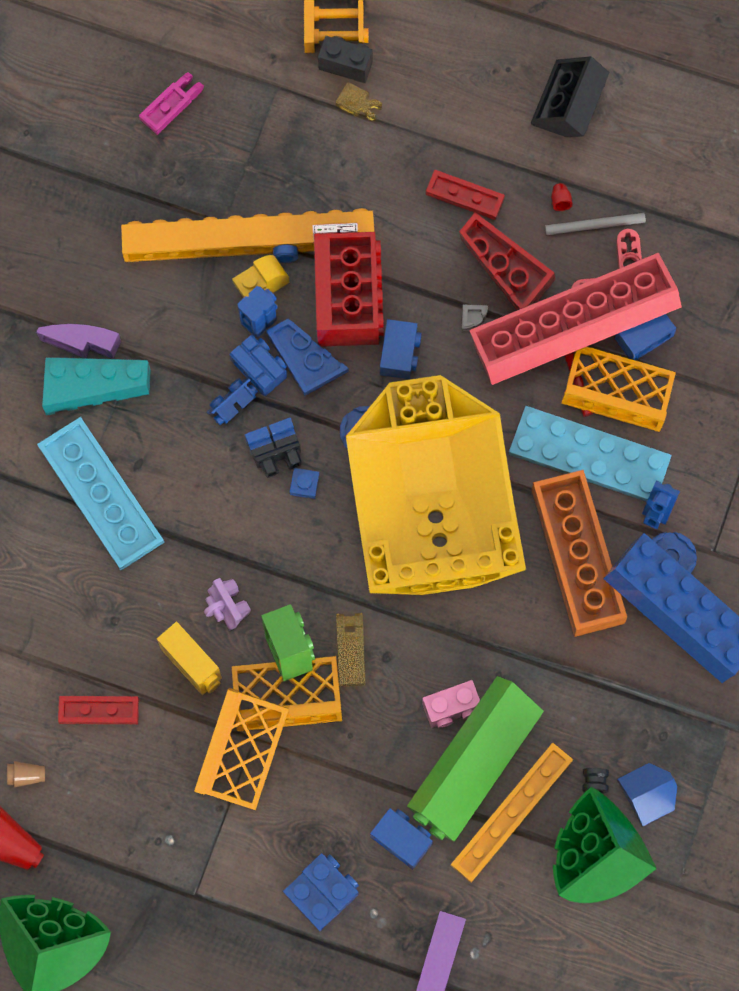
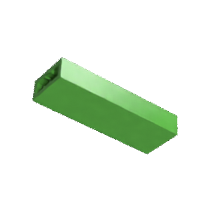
M497 676L407 805L415 813L413 818L424 826L428 824L431 827L429 832L438 839L443 840L446 837L455 841L544 711L512 681Z

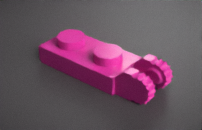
M189 72L185 73L176 83L173 82L139 115V119L158 135L202 92L204 85L198 82L185 93L183 89L193 79Z

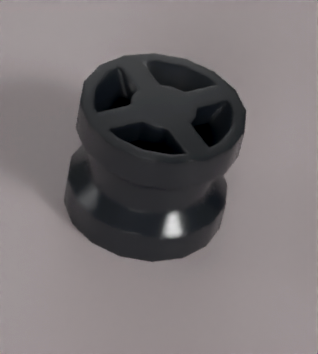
M583 769V776L585 777V783L582 785L583 792H586L590 787L601 793L609 792V786L606 784V778L609 776L608 769Z

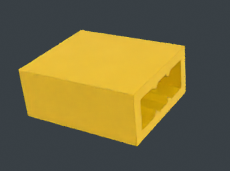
M177 621L157 638L162 652L201 695H204L206 692L210 694L221 684L219 680L222 679L219 667Z

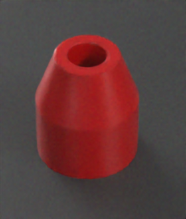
M559 183L554 185L551 194L553 209L556 211L570 209L573 206L570 191L565 184Z

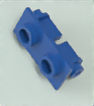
M238 378L228 387L230 391L224 397L219 395L209 404L211 408L206 413H215L214 420L218 425L227 424L238 413L233 404L236 402L243 409L256 398L255 394L258 391L253 385L249 387L246 385L251 381L250 379H243L241 381Z

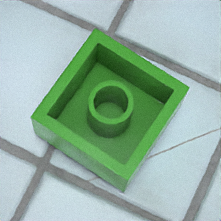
M290 604L261 615L265 639L283 682L313 671L312 661L315 660L312 649L314 647L309 634L305 635L304 623L300 613H294Z

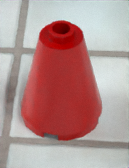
M0 806V861L29 870L31 866L36 868L44 856L40 852L42 846Z

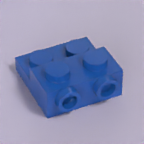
M322 853L283 891L319 932L359 895V892L356 890L359 886L358 883L349 874L344 877L337 870L340 864L330 854L325 857Z

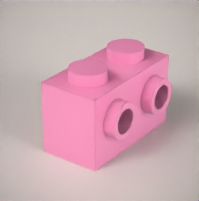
M473 680L423 697L422 705L431 728L436 726L443 728L451 725L455 719L461 717L468 719L480 699Z

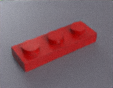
M434 170L426 189L427 196L474 213L476 212L493 220H496L505 198L504 194L438 170Z
M59 696V724H138V696Z

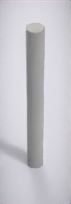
M645 213L551 224L545 225L546 235L639 224L645 223L646 218Z

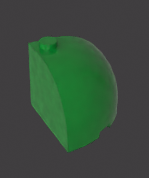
M590 787L570 809L569 813L572 815L565 828H560L554 848L557 850L556 864L553 865V875L558 895L577 903L600 902L618 896L634 887L657 869L646 845L628 818L610 799L598 790Z
M18 895L2 898L0 902V937L8 965L23 991H60L80 980L91 971L103 956L110 940L111 931L91 912L88 911L85 914L73 908L74 903L52 897L51 901L35 899V895Z

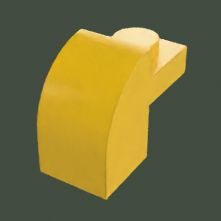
M267 255L255 260L252 267L232 278L234 285L243 298L245 296L249 297V293L256 286L261 287L263 290L267 288L274 293L290 283L288 274L274 255Z

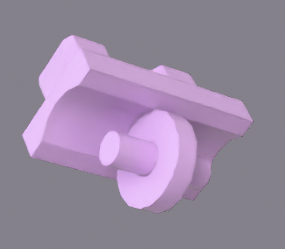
M219 578L214 580L212 587L207 590L210 596L205 600L209 607L204 610V614L206 617L214 615L218 622L224 620L228 629L232 630L238 626L242 619L249 615L251 609L244 600L236 604L233 602L231 597L239 592L234 579L222 582Z

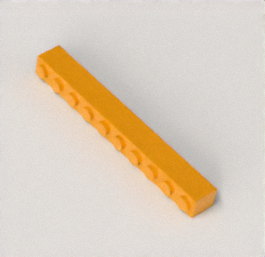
M359 208L353 210V212L331 210L328 213L321 214L308 211L303 213V215L280 213L278 216H267L265 214H257L250 218L235 215L228 217V219L206 217L203 220L193 221L192 219L183 218L179 219L178 222L155 220L153 223L143 224L139 221H132L121 225L122 254L125 262L273 254V248L278 245H293L298 248V252L314 251L312 225L357 223L358 232H374L373 211Z

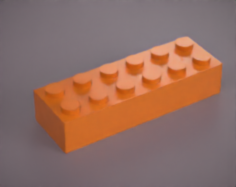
M584 470L533 482L532 494L574 637L625 624L627 614L621 594L603 579L611 570L612 564Z

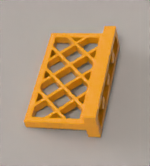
M586 346L575 352L561 404L588 410L592 413L660 432L666 418V410L676 372ZM580 354L591 356L595 363L584 367L579 359ZM613 362L619 370L609 375L603 364ZM598 367L604 377L594 382L588 371ZM632 369L640 370L644 377L633 381L627 371ZM583 374L589 383L585 387L573 385V380ZM623 374L629 384L619 389L613 378ZM656 376L668 378L667 385L658 389L652 378ZM647 381L653 392L643 396L637 386ZM608 382L614 392L608 395L601 393L597 386ZM632 389L638 399L633 402L628 401L622 393ZM657 396L662 403L661 410L650 407L646 400Z
M336 656L315 658L312 661L313 671L307 672L300 682H297L294 678L289 679L288 681L294 684L295 687L287 696L277 689L283 682L281 676L273 685L263 678L270 670H275L280 674L275 662L232 666L233 689L239 691L240 688L243 691L242 693L259 698L251 690L260 681L269 688L262 696V700L266 701L273 692L283 699L279 705L289 708L283 727L342 721ZM332 664V673L326 680L315 673L321 665ZM250 673L255 679L246 688L238 682V674ZM311 676L322 683L314 693L303 686ZM332 679H333V685H334V686H332V685L329 683ZM327 687L334 693L335 701L323 702L317 696ZM299 689L310 697L304 704H296L291 700ZM239 706L243 719L257 713L255 707L241 710ZM273 709L262 713L268 727L279 723L282 712ZM236 715L235 722L237 723L240 721L238 715ZM259 715L245 722L249 730L265 729ZM242 724L237 726V731H245Z
M228 688L194 792L211 795L256 810L289 708ZM241 700L252 702L257 713L243 719L239 711ZM258 705H261V706H264V707H267V708H265V709H263V710L260 711ZM270 709L282 712L279 723L268 727L262 713ZM236 715H238L240 721L234 724ZM259 715L265 730L252 736L245 722ZM242 724L249 738L235 744L230 735L231 730ZM277 728L273 737L271 730ZM268 733L272 741L271 747L260 753L254 739ZM229 739L232 746L225 749ZM251 741L257 755L243 761L237 747ZM234 749L240 763L226 769L222 761L223 754ZM268 753V756H267V759H266V762H265L262 756ZM259 758L264 767L263 771L252 778L245 764ZM221 765L223 772L217 774L219 766ZM242 766L249 780L235 786L229 772ZM226 775L232 788L223 793L213 790L212 787L215 779ZM260 778L258 787H256L254 781ZM251 783L255 791L253 802L241 799L237 789ZM234 791L236 797L228 794Z

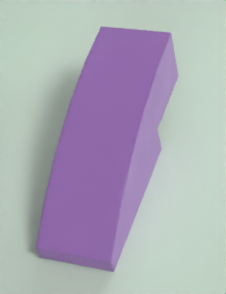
M60 324L39 327L37 330L40 341L85 359L90 350L113 359L121 343L119 333L90 325Z
M440 911L416 991H445L466 919Z

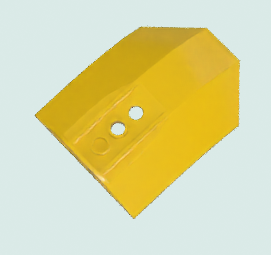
M441 375L390 382L346 435L369 592L426 595L474 588L526 570L511 489L500 413ZM438 511L443 515V520L439 523H432L428 519L429 514ZM436 537H443L447 540V543L442 547H437L432 541Z

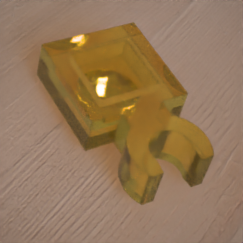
M349 82L346 83L336 100L337 107L355 116H358L360 111L365 113L366 118L375 121L376 114L371 112L370 109H382L380 101L376 99L368 100L369 92Z

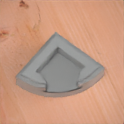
M463 305L462 331H469L478 327L486 318L488 305Z

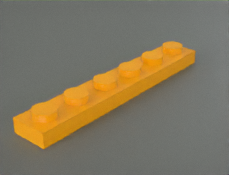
M552 743L451 863V867L472 883L572 763L573 759Z

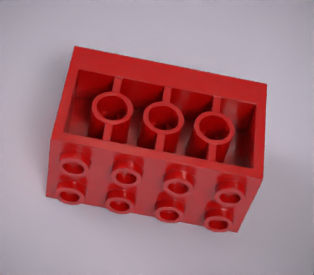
M375 232L314 234L318 345L320 347L379 345V336H384L381 240H375Z

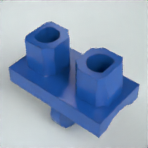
M656 481L642 512L646 516L643 523L654 529H658L660 523L666 525L680 491L673 489L670 484H661V482Z

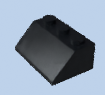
M592 56L557 59L531 124L564 137L584 136L610 72Z

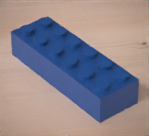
M643 533L628 547L603 579L721 683L725 682L739 670V616L649 536Z

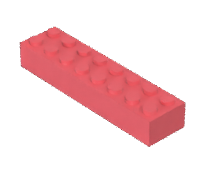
M656 253L469 331L489 380L494 385L679 309L682 306L678 288L660 254Z

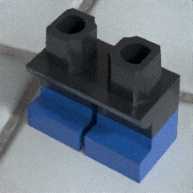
M291 418L269 425V431L276 449L273 446L267 427L245 434L246 443L256 466L261 468L266 478L279 473L277 461L285 459L289 469L301 466L300 444Z

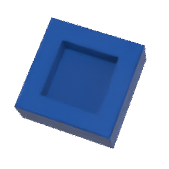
M294 468L290 495L315 499L320 473Z

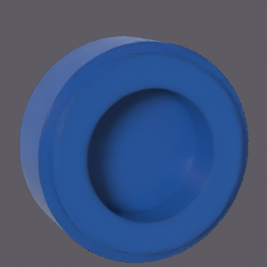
M278 245L273 248V255L281 263L294 262L298 259V248L293 245Z

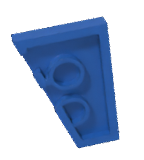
M286 319L266 330L269 339L304 396L349 372L348 367L338 362L325 348L323 349L315 343L307 333L290 319Z

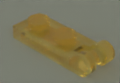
M355 613V616L336 614L339 686L365 685L363 613ZM345 626H355V632H345Z

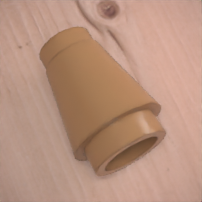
M14 761V764H7V785H14L15 788L45 782V766Z

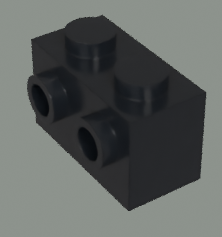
M325 36L318 55L319 70L362 83H366L373 63V49L362 43L353 44L346 42L338 36Z

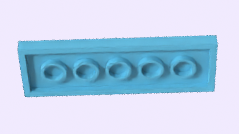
M525 406L509 450V455L564 474L584 470L587 482L646 502L655 482L659 481L662 484L672 456Z
M81 417L37 444L120 570H123L164 543L163 538Z

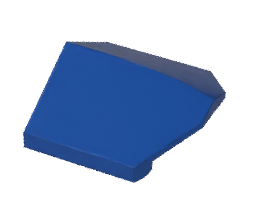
M648 763L617 779L642 827L675 810L677 784L670 772Z

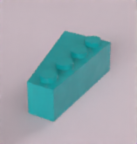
M46 358L42 404L46 416L55 414L58 411H71L91 404L95 406L106 401L115 399L118 401L149 394L151 373L148 360Z

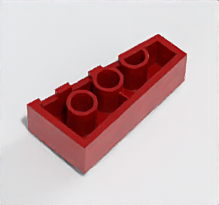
M476 212L459 231L462 242L516 310L537 303L555 281V273Z

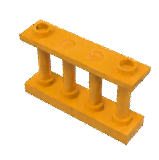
M304 0L305 53H315V44H319V41H324L325 36H338L345 41H359L362 44L369 43L368 28H364L363 0H358V8L319 9V6H315V0ZM358 18V31H319V29H315V21H319V19Z

